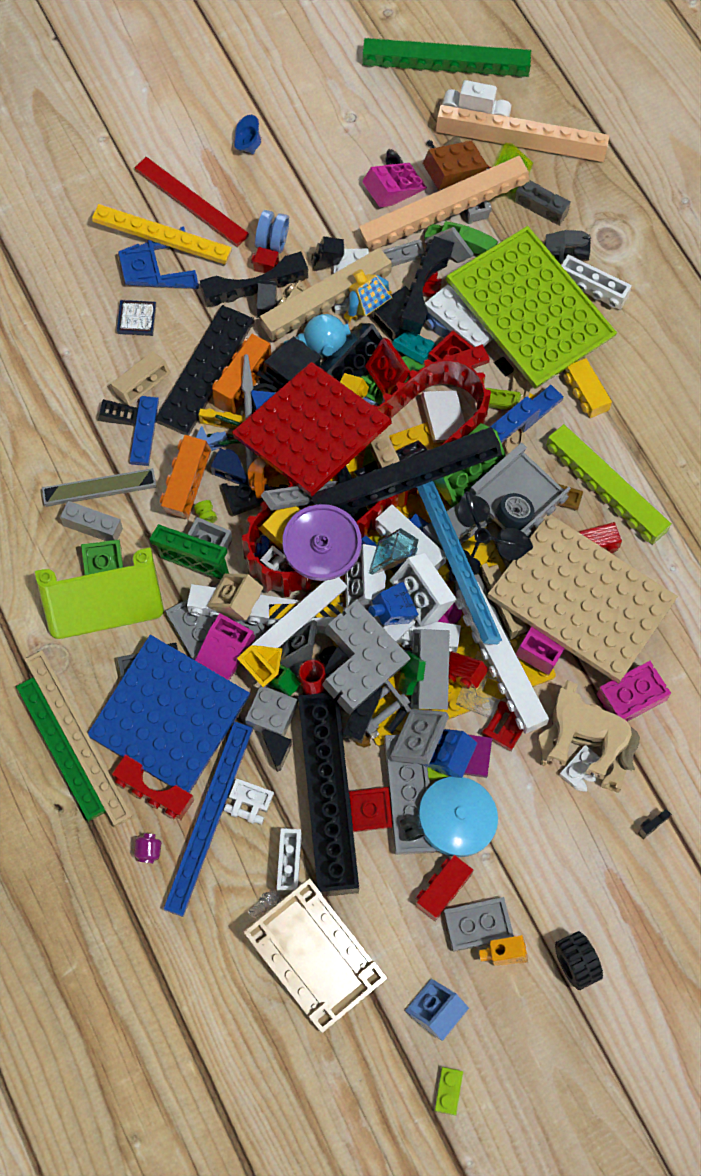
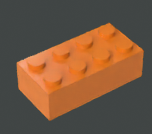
M251 334L248 339L246 338L243 341L240 351L233 355L230 365L223 369L220 379L213 383L214 405L224 412L235 414L244 402V392L242 390L244 355L248 354L253 386L257 384V372L263 366L264 361L271 356V343L254 334Z
M184 435L183 440L180 439L179 453L173 459V471L167 477V489L165 493H162L160 503L167 514L189 520L211 448L206 440Z

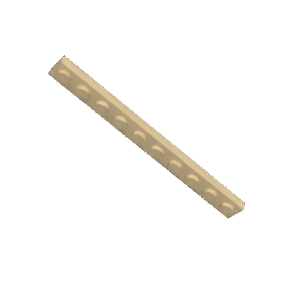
M41 650L26 658L25 661L114 827L133 818L43 651Z

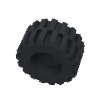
M577 931L555 942V951L561 968L569 982L577 990L580 991L603 979V970L598 955L582 932Z

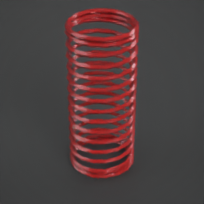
M317 660L305 661L299 669L303 694L328 693L322 686L326 680L325 668L322 663Z

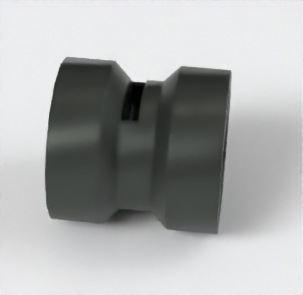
M419 815L409 816L400 820L401 828L405 831L404 837L406 842L425 836L423 828L420 827L421 820Z

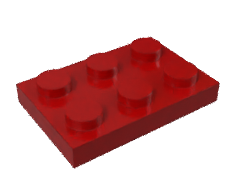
M384 337L365 365L383 395L385 393L390 395L395 393L396 384L399 381L404 383L410 372L391 341Z

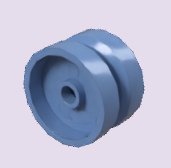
M263 210L257 226L255 247L257 249L258 247L267 249L270 245V250L281 254L288 235L289 215L279 213L275 218L273 211Z

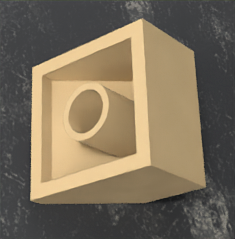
M224 574L207 607L234 620H247L264 587L249 574Z

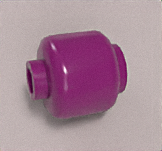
M144 833L143 837L136 838L134 856L138 858V862L154 863V860L160 858L162 842L155 838L156 834Z

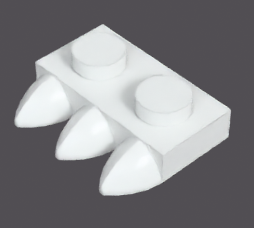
M585 745L559 776L574 789L587 792L584 780L595 782L596 777L592 772L591 775L585 774L590 764L598 761L600 757Z

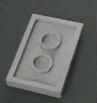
M411 709L392 751V760L429 765L449 716L447 712Z
M504 897L443 911L453 952L488 945L492 940L514 937Z

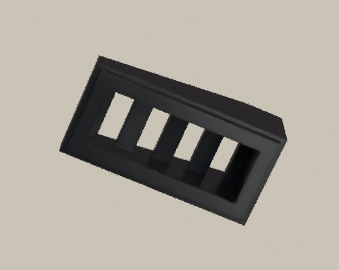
M103 399L98 421L135 426L138 408ZM121 411L124 412L123 417L120 416ZM128 412L132 413L131 419L127 418Z

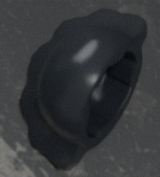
M392 149L387 150L385 157L386 165L403 163L397 152Z
M330 646L323 649L322 653L318 655L320 661L327 665L337 647Z

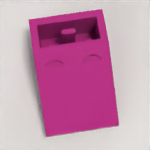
M410 163L370 167L362 181L379 207L393 206L427 189Z
M219 613L209 629L195 661L230 681L241 663L237 658L255 640L254 632Z
M531 627L517 650L516 656L549 675L565 648Z

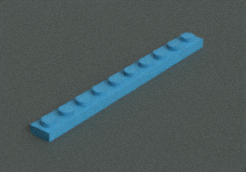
M434 481L418 486L419 495L438 535V540L443 547L445 556L449 561L481 640L486 644L498 645L502 638Z

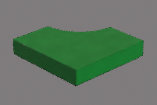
M406 652L411 659L401 668L398 690L405 695H412L417 682L424 680L426 662L413 653Z

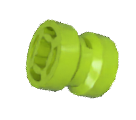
M210 500L201 501L194 506L195 513L199 515V518L211 523L217 521L218 518L216 512L212 510L213 505Z

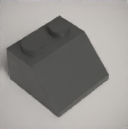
M315 620L304 625L283 644L280 662L296 676L299 675L300 666L305 661L312 660L317 625Z

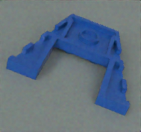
M184 226L180 227V230L185 232ZM148 240L144 244L139 245L138 243L118 251L125 285L199 289L195 270L160 275L154 250L170 248L169 246Z

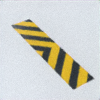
M343 602L328 604L314 618L337 617L340 613H343ZM269 604V619H282L298 604Z

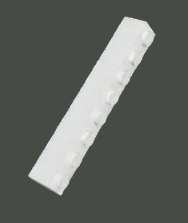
M480 585L479 588L502 638L498 645L483 643L478 629L473 622L470 610L466 605L461 590H458L456 592L457 600L455 604L458 609H462L464 622L467 626L471 627L473 631L471 634L475 643H479L481 646V655L484 660H488L490 673L493 677L497 678L501 694L506 695L508 699L507 706L511 712L514 711L517 717L515 719L517 726L527 734L547 725L549 718Z

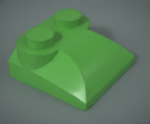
M120 540L81 544L85 575L123 568Z

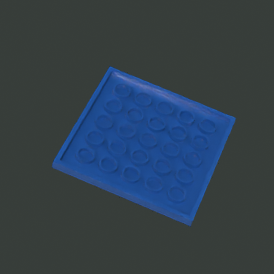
M150 634L89 730L88 736L122 757L125 754L142 764L145 771L171 787L177 785L190 793L250 696V692Z

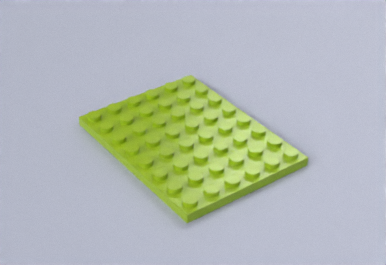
M526 226L461 266L445 278L534 389L564 371L617 334L615 329L529 226Z

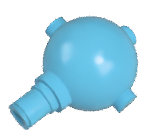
M321 314L313 317L307 323L304 333L298 334L295 338L303 341L307 347L316 351L322 358H328L343 346L347 335L351 334L349 325L343 324L337 317L330 314Z

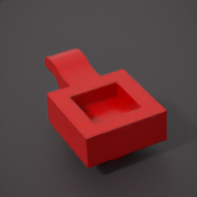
M438 272L432 275L424 285L423 296L433 297L440 291L442 279L437 278Z

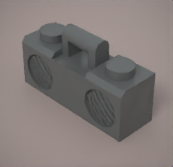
M531 180L518 187L515 197V203L558 226L561 225L568 215L571 201L558 194H554Z

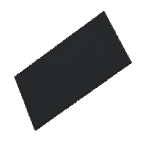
M504 356L493 362L505 377L513 372L514 368Z

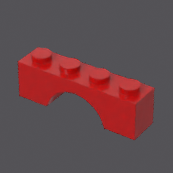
M125 754L112 773L115 780L114 783L122 789L127 787L132 790L131 794L139 799L145 798L153 808L158 809L160 807L165 811V815L175 820V818L182 820L194 802L193 795L177 785L165 791H156L149 788L143 782L144 769L142 764Z

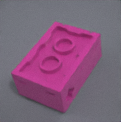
M648 661L627 672L619 684L612 680L601 686L597 696L608 712L618 715L628 722L666 702L671 692L666 688V684L657 670L653 668L652 662Z

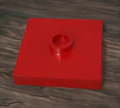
M389 787L349 791L353 832L393 828Z

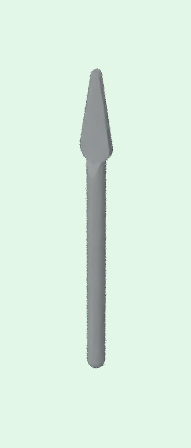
M248 354L244 355L242 375L245 420L252 415L251 392L253 390V382ZM246 447L247 485H249L248 468L254 461V452Z

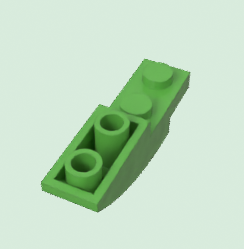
M445 221L444 226L430 225L424 236L426 240L430 236L455 227L471 251L476 254H483L498 244L496 239L477 229Z

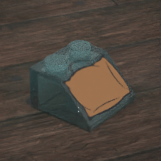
M399 528L378 541L369 573L373 575L392 569L402 564L408 557L415 556L418 550L417 544L419 539Z

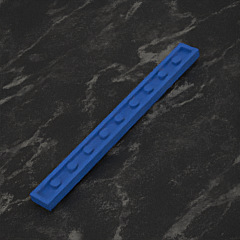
M238 722L233 723L164 906V911L181 917L185 915L252 735L253 727Z

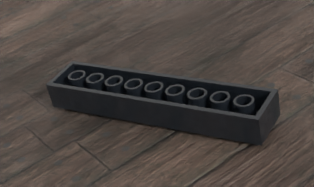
M330 693L298 695L317 889L323 897L359 893V879L340 707L337 702L339 697L337 695L333 698Z

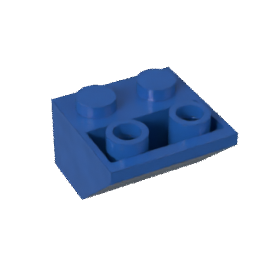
M444 729L429 765H422L446 776L462 778L477 746V742L464 731Z

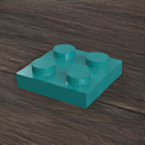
M406 331L393 341V346L396 350L421 364L428 359L429 352L437 346L432 340L425 339L419 334Z

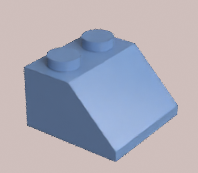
M431 978L405 1012L430 1034L443 1041L469 1007L455 992Z

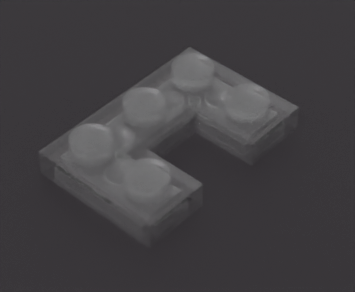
M477 651L474 659L483 661L489 669L490 664L488 660H484L481 652ZM488 670L477 689L462 687L456 705L493 719L500 699L482 693L488 678L498 681L497 678L493 677L490 670Z

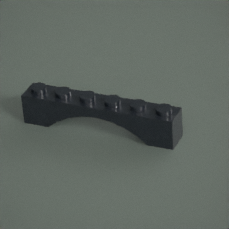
M434 236L432 243L428 242L425 251L427 255H423L420 263L422 268H418L415 275L416 283L412 282L409 290L411 295L406 296L404 302L406 308L400 311L398 320H401L399 328L420 335L428 312L423 298V287L432 275L447 267L454 242Z
M302 251L284 256L273 269L254 278L228 279L216 275L200 280L201 292L207 307L218 306L224 302L235 301L238 298L258 293L259 280L277 282V287H284L299 280L303 281L308 278V267Z

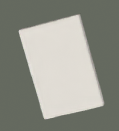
M457 391L422 392L421 397L433 443H444L465 423Z

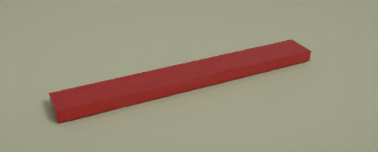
M147 156L135 166L136 172L234 246L238 247L249 237V233Z

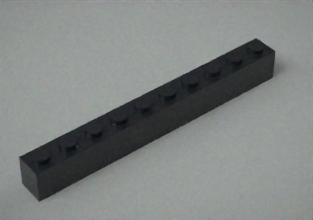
M492 427L482 429L471 435L373 470L370 473L336 484L330 488L320 490L312 496L314 505H332L349 513L501 456L500 443Z

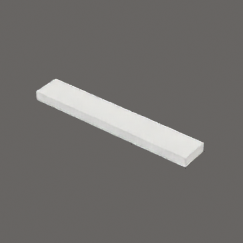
M340 577L324 581L252 645L279 648L348 588Z

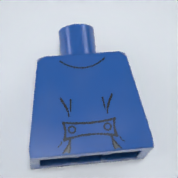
M404 582L379 593L372 600L373 605L368 608V612L373 617L379 616L383 625L408 624L419 615Z

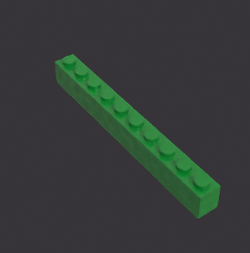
M364 38L362 65L529 77L531 50Z

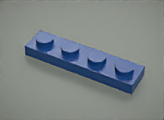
M140 397L130 457L131 465L149 466L156 424L155 419L159 405L158 397Z

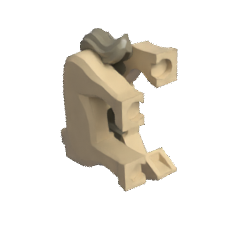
M566 681L565 687L559 690L552 715V726L542 732L538 738L542 766L547 765L553 759L559 760V764L565 766L571 742L580 746L600 747L602 751L601 758L595 763H591L585 774L591 775V772L598 774V778L603 780L600 787L619 793L626 771L635 770L633 755L639 746V734L625 719L618 715L602 710L598 705L584 703L580 695L575 693L578 684ZM611 766L612 772L605 777L607 769Z

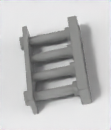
M389 680L383 687L381 698L391 691L398 700L375 718H372L367 732L373 739L380 735L376 730L379 727L378 725L403 706L407 712L411 711L408 706L410 703L404 693L400 695Z

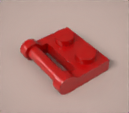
M500 701L497 705V711L488 726L483 728L481 735L492 738V741L512 751L522 735L523 729L520 730L515 720L517 717L514 711L511 712L506 702ZM505 712L509 713L510 715L498 734L494 733L493 731Z

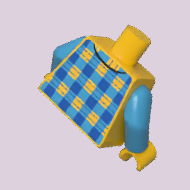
M363 269L355 271L353 276L356 282L349 287V308L344 314V318L351 323L352 318L354 320L358 319L356 314L367 316L392 298V291L389 289L388 280L379 275H365Z

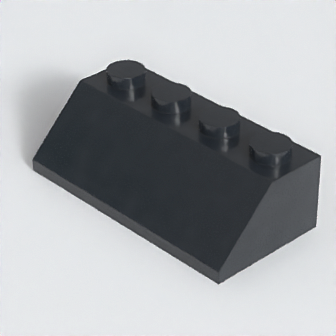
M360 323L348 335L343 346L330 355L320 365V368L339 382L344 373L360 378L361 376L366 377L369 372L365 365L383 337L373 323Z

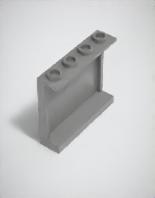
M521 442L470 488L469 492L483 498L490 507L489 517L503 530L507 528L499 522L496 516V509L502 498L510 493H517L527 497L534 506L535 514L530 523L520 531L528 536L533 526L537 528L544 521L543 517L546 514L548 516L556 510L555 506L558 503L562 505L569 498L567 494L571 488L562 489L524 453L527 447Z

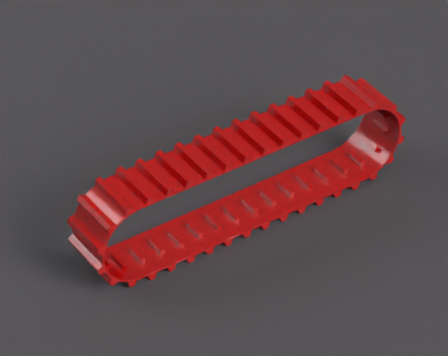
M445 355L443 360L435 362L429 359L425 360L422 369L418 372L414 370L409 372V378L406 383L399 381L396 384L395 393L392 395L385 393L382 404L379 407L373 406L389 418H392L428 387L450 384L463 388L476 400L478 411L443 443L445 444L469 435L478 425L485 423L491 390L485 389L486 375L484 372L477 373L470 367L469 360L466 359L460 362L452 360L450 355ZM288 479L289 487L297 486ZM417 487L379 501L356 521L360 529L361 539L367 536L369 531H376V518L388 507L393 505L404 508L407 505V497L410 494L417 496L419 494ZM263 501L260 504L261 511L258 515L248 517V533L242 535L244 559L247 560L248 574L252 578H257L263 584V591L267 593L273 589L282 592L284 597H290L291 592L301 589L306 593L311 591V584L316 580L306 578L296 571L281 572L272 570L260 563L259 558L254 556L253 553L256 551L255 543L263 534L259 527L275 511L271 510L266 502Z

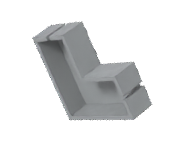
M356 600L343 613L334 618L324 630L350 659L324 681L322 686L333 698L341 691L342 695L337 702L350 714L404 667L411 658L363 605Z

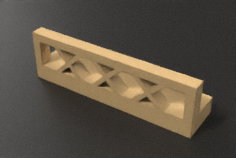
M487 563L481 565L479 574L489 593L502 576L498 565L488 567ZM492 601L510 640L528 633L524 621Z

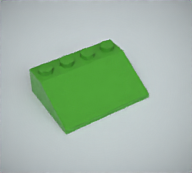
M481 423L469 435L489 427ZM496 430L494 432L500 443L501 456L434 480L435 486L451 508L460 502L466 491L469 492L470 488L506 457Z

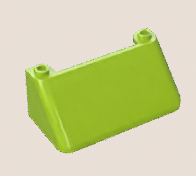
M151 547L135 552L133 566L57 581L55 573L50 569L35 571L51 636L55 639H64L160 618L164 613V607Z

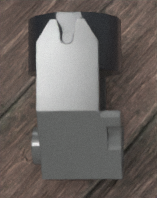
M563 230L546 234L544 245L560 265L564 262L567 255L580 261H589L591 236L584 231Z

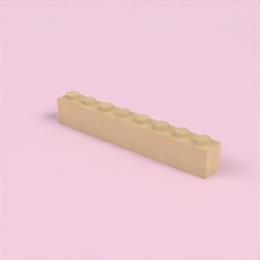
M379 247L261 315L260 326L272 341L277 338L280 339L287 332L298 329L301 324L310 321L318 314L327 312L337 303L344 302L349 297V287L356 282L353 276L355 271L363 269L365 275H379L385 278L391 273L392 262Z

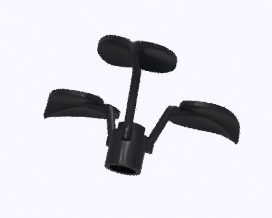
M466 491L460 500L458 515L461 523L466 527H472L476 524L478 528L474 534L477 542L472 554L470 555L468 551L463 550L474 575L479 573L481 567L480 561L473 558L478 546L486 545L490 540L500 543L499 553L507 560H517L533 549L530 538L516 528L504 529L501 532V540L491 536L488 529L481 527L479 523L486 521L489 517L490 507L483 498ZM448 562L449 580L454 582L456 578Z

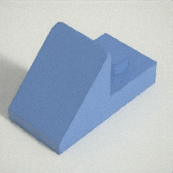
M201 426L196 438L206 440L211 451L227 446L218 444L220 441L228 440L225 431L221 433L216 432L207 437L203 426Z

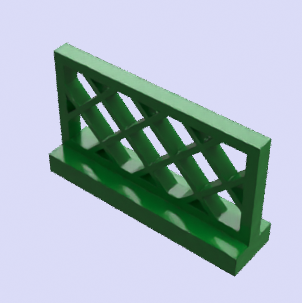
M159 524L149 539L151 544L157 546L161 559L220 580L224 574H229L225 560L228 551L225 547Z

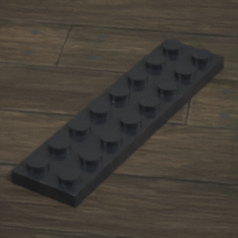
M224 305L221 306L155 419L156 423L183 435H190L199 419L200 409H205L213 395V383L220 379L223 369L232 362L233 355L239 350L254 324V318Z

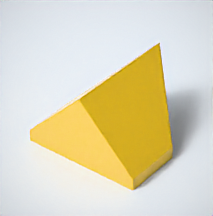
M251 645L237 659L264 688L279 674L282 648Z

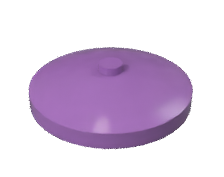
M319 504L300 510L289 520L283 533V551L287 562L297 573L312 580L326 581L344 575L355 565L361 552L362 539L356 521L347 512L332 505Z

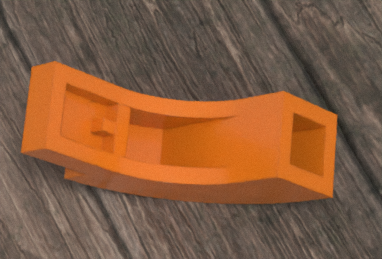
M260 457L256 458L248 468L249 485L252 491H255L256 498H262L261 494L264 492L265 484L269 479L282 475Z

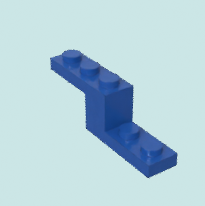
M550 385L533 400L526 396L490 427L497 431L502 443L518 429L522 432L528 430L559 404L564 396Z

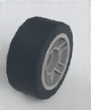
M517 493L505 495L496 509V516L504 527L522 530L529 524L535 514L532 502L527 497Z

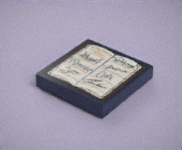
M120 300L117 334L153 336L156 302Z

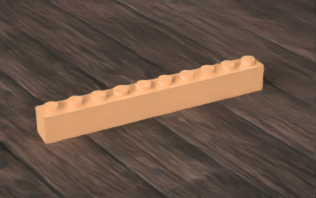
M440 105L436 132L600 162H604L609 141V135L445 105Z
M519 155L359 226L361 236L369 252L389 243H394L402 237L412 235L418 230L425 229L436 222H441L470 207H475L479 203L491 200L495 196L507 193L518 186H523L529 182L528 169Z

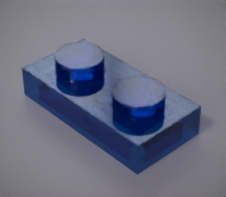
M261 536L260 543H256L254 556L258 557L259 560L269 550V539L266 536Z

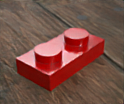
M483 344L450 356L452 360L460 362L466 359L469 360L470 367L472 368L490 362Z

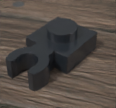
M665 809L653 820L648 818L640 825L642 829L638 834L644 840L662 823L668 820L672 814Z

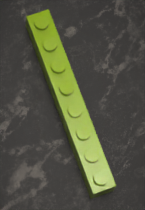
M565 424L548 437L546 444L548 450L552 454H556L565 466H569L576 477L584 480L590 490L600 495L601 500L609 504L618 516H622L632 529H636L645 541L653 545L669 531L672 523Z

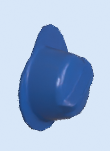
M247 115L236 126L234 146L237 150L255 154V150L261 144L259 120L254 115Z

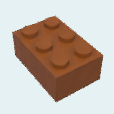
M472 140L429 149L422 163L438 190L461 182L488 168L487 163Z

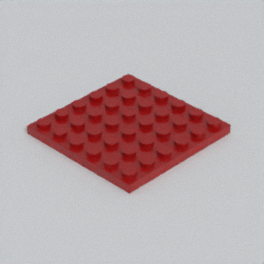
M311 362L232 432V435L312 497L389 427L392 421L391 418Z

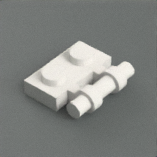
M236 778L229 795V799L236 802L234 806L226 804L224 811L230 813L233 817L237 818L239 816L247 819L249 823L262 825L265 817L259 816L258 812L259 810L268 811L274 792ZM242 804L253 807L251 812L241 809Z

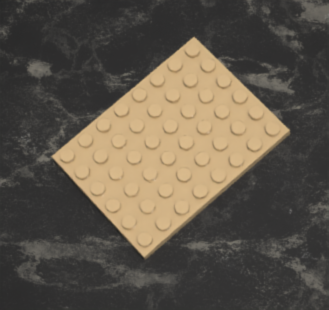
M551 514L547 515L530 537L533 549L523 557L512 561L490 590L487 598L619 684L678 596Z

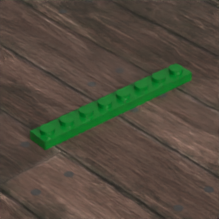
M34 677L16 686L87 821L89 822L106 813Z

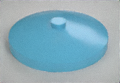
M465 777L443 778L428 788L419 803L418 815L421 820L420 827L423 828L425 833L424 838L434 849L452 857L454 855L457 857L474 855L483 850L496 833L498 812L495 802L483 786Z

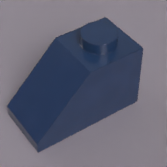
M220 448L211 465L212 475L238 485L247 484V476L238 455L230 449L224 450Z

